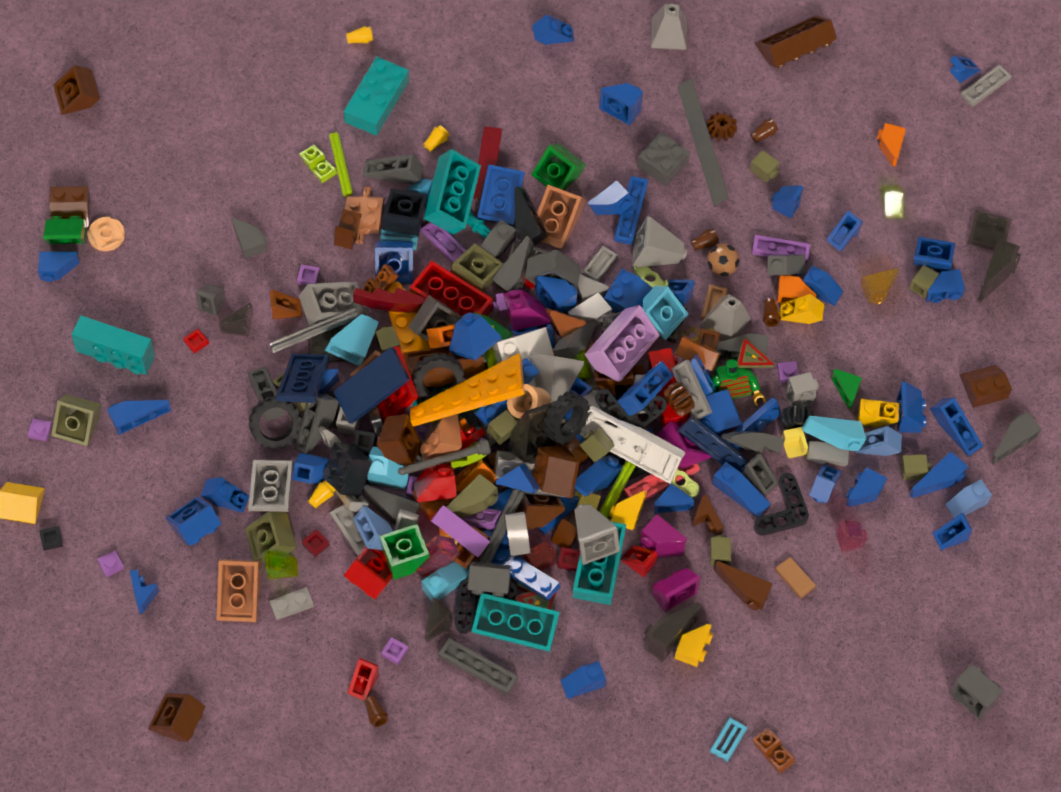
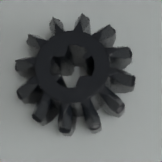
M803 405L784 408L781 416L782 426L786 430L802 427L809 416H814L813 410Z

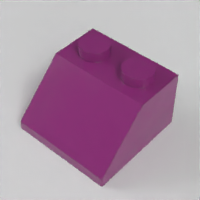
M511 290L508 293H503L507 307V317L513 331L550 324V319L543 303L523 290Z
M670 421L656 435L685 452L679 467L686 468L711 457L678 431L682 423Z
M656 515L641 531L639 546L655 550L658 553L657 557L683 556L685 554L687 538L660 516Z
M687 568L681 571L679 569L675 570L667 579H660L654 583L652 595L663 611L666 612L698 593L700 577Z

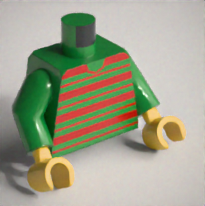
M733 359L728 360L725 366L716 368L715 374L711 377L716 388L710 394L729 390L732 399L752 395V392H754L752 398L755 405L758 406L756 400L760 397L765 404L766 400L763 394L759 392L760 386L757 376L749 368H738L737 361Z

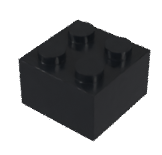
M391 188L383 215V230L419 236L426 210L427 195Z
M334 442L323 472V478L341 495L361 496L372 460L354 444Z

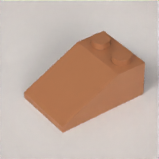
M547 185L537 213L549 236L541 242L563 250L581 215L586 199Z
M458 414L432 421L420 448L423 461L456 452L462 447Z
M219 560L216 620L257 622L262 561Z

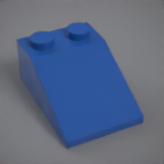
M621 269L604 300L612 308V312L618 315L624 309L638 305L643 309V298L653 287L639 276Z

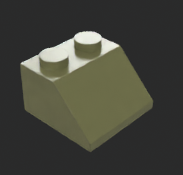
M474 243L453 263L450 272L484 293L493 283L492 278L504 264Z
M65 394L57 400L51 436L88 446L99 421L102 404Z
M268 511L245 528L253 560L263 562L286 556L297 548L286 512Z

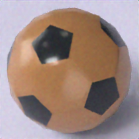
M721 243L710 249L707 255V264L714 274L729 276L739 267L740 256L735 247L730 244Z

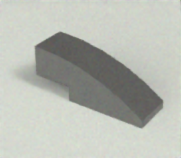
M596 320L586 322L585 326L560 338L553 350L557 357L573 359L577 357L579 351L586 350L596 327Z
M753 431L731 432L722 434L721 437L750 452L762 454L763 449L780 454L785 439L775 435Z

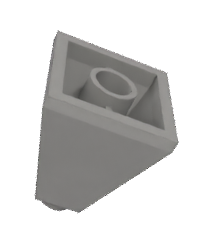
M664 4L652 17L651 48L687 50V18L679 5Z
M647 216L634 237L632 267L678 264L681 259H685L687 249L684 248V243L654 219Z
M728 294L719 298L699 327L720 332L719 340L726 341L738 337L751 317L743 303Z
M530 354L529 357L530 362L540 371L534 377L536 387L546 390L551 396L552 403L557 400L558 396L569 392L584 365V361L557 356Z
M581 504L574 509L583 565L620 551L617 528L612 522L590 504Z

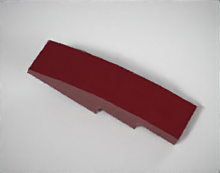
M484 126L478 162L481 168L473 199L481 200L488 165L497 166L502 128Z
M355 288L353 292L354 303L390 312L418 313L427 299L396 288L394 294L379 288L375 289L374 294Z

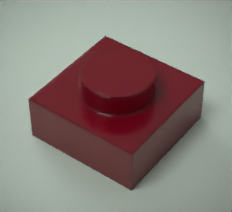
M316 529L302 541V545L314 557H317L330 546V542Z
M561 547L558 568L577 572L580 551Z

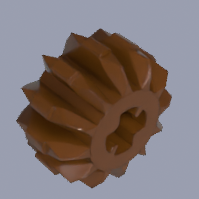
M718 111L715 115L711 114L706 124L708 132L711 134V139L718 137V143L721 138L727 142L728 138L732 139L734 133L737 132L736 119H733L732 114L726 115L725 111L723 114H720Z
M681 383L671 384L664 390V397L677 415L683 416L695 408L692 396Z

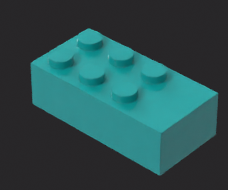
M376 56L344 110V123L377 136L409 82V70Z
M452 149L439 156L424 219L453 235L466 228L481 165Z
M80 316L71 334L76 352L94 357L95 360L101 363H105V361L112 363L118 369L123 367L130 369L136 375H140V373L146 375L155 358L150 338L84 316Z
M612 522L618 532L619 552L584 565L581 562L580 555L572 598L607 605L612 604L626 533V524Z
M483 593L480 596L472 633L550 652L560 612Z

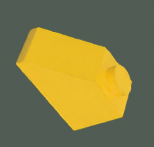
M643 490L617 503L616 506L613 505L609 517H612L611 522L626 524V528L634 530L648 491Z

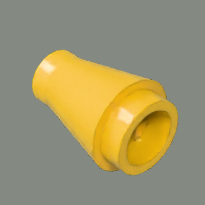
M363 26L350 33H346L348 44L369 43V41H373L371 26Z
M439 125L433 129L427 140L423 143V146L431 152L446 142L450 135L444 127Z
M326 480L322 483L319 482L307 502L316 509L334 496L333 493L336 490Z

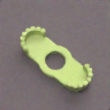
M633 267L634 273L651 287L668 286L667 280L663 281L649 267ZM653 276L656 280L650 282L645 277Z
M677 469L671 483L691 498H695L699 493L698 484L690 479L685 472ZM677 475L684 477V485L679 486L675 483Z

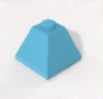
M654 286L643 298V310L663 340H666L688 315L668 286Z
M373 447L369 454L372 464L367 475L368 484L407 490L409 473L405 475L398 474V469L404 466L385 458L378 447Z

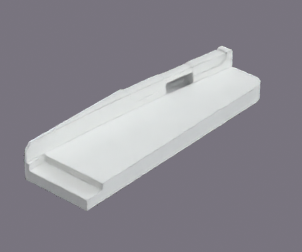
M594 406L590 407L588 411L589 417L585 421L586 425L581 429V436H584L590 430L595 432L598 428H601L615 445L610 450L612 453L669 484L672 482L679 464L685 455L683 450L641 427L618 420ZM606 421H609V422H611V423L617 425L618 427L612 426V425L607 424V423H605V422H606Z

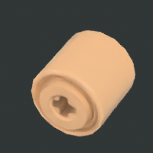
M524 384L525 395L507 399L508 410L514 417L531 422L544 420L548 415V409L552 407L551 396L546 390Z

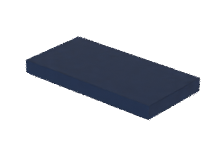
M390 347L333 392L348 422L353 424L411 379L395 348Z
M291 354L276 395L277 401L315 403L330 361L329 355Z

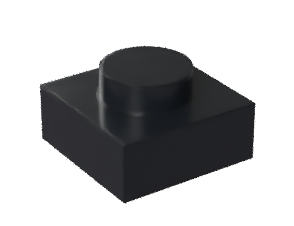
M59 526L39 530L44 551L63 547Z

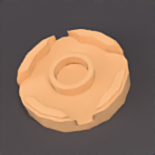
M102 217L92 222L87 235L89 243L99 251H110L122 244L125 231L119 220L111 219V217Z

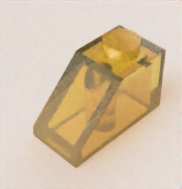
M898 268L862 277L861 287L868 304L873 302L874 304H879L887 298L897 280Z

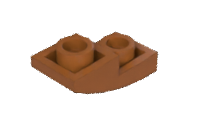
M384 264L376 278H369L362 290L373 294L376 288L387 291L398 278V275L390 265Z
M686 336L682 337L675 353L685 360H690V362L694 355L699 354L705 368L713 371L720 356V353L710 347L700 345Z
M768 727L752 739L755 746L779 774L795 762V758L781 745V740Z

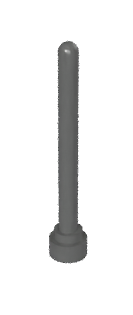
M487 439L479 440L473 447L401 467L398 469V474L405 475L473 454H482L484 456L490 454V447Z

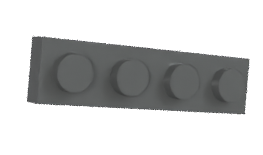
M448 638L439 652V657L507 696L518 680V676L450 638Z

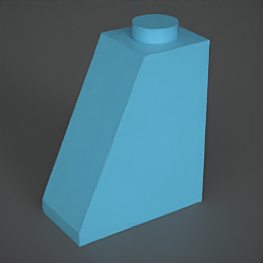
M359 315L331 338L325 351L360 366L366 357L378 321L370 316Z

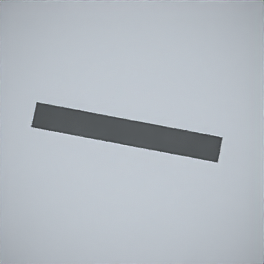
M692 78L678 86V91L713 206H716L729 197Z

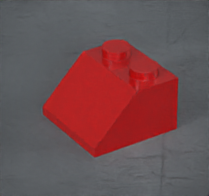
M451 461L426 468L415 480L413 487L417 502L457 497L455 475Z
M366 546L343 575L373 599L378 597L392 578L383 552L377 549H369Z

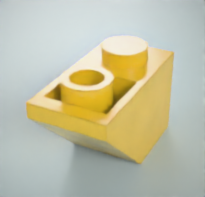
M811 294L781 303V320L812 324L823 320L824 303Z
M861 399L857 421H861L862 426L878 428L898 422L899 403Z
M707 624L683 634L675 653V659L696 667L699 661L703 662L707 653L704 647L706 644L710 645L713 633L710 632L712 625Z

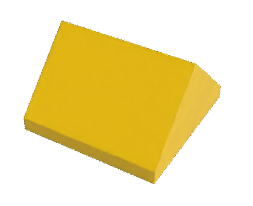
M6 482L0 489V519L36 524L45 488Z

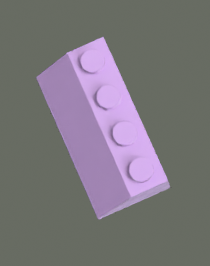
M640 305L626 308L585 353V356L595 370L619 382L660 334Z

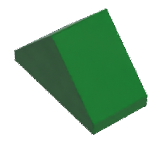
M834 369L831 379L845 405L850 409L852 408L862 377Z

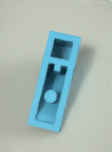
M809 416L802 426V431L841 450L859 451L866 441L861 421Z
M453 562L436 570L421 581L423 592L435 604L460 586L462 580L469 578L470 567L465 569L458 563Z

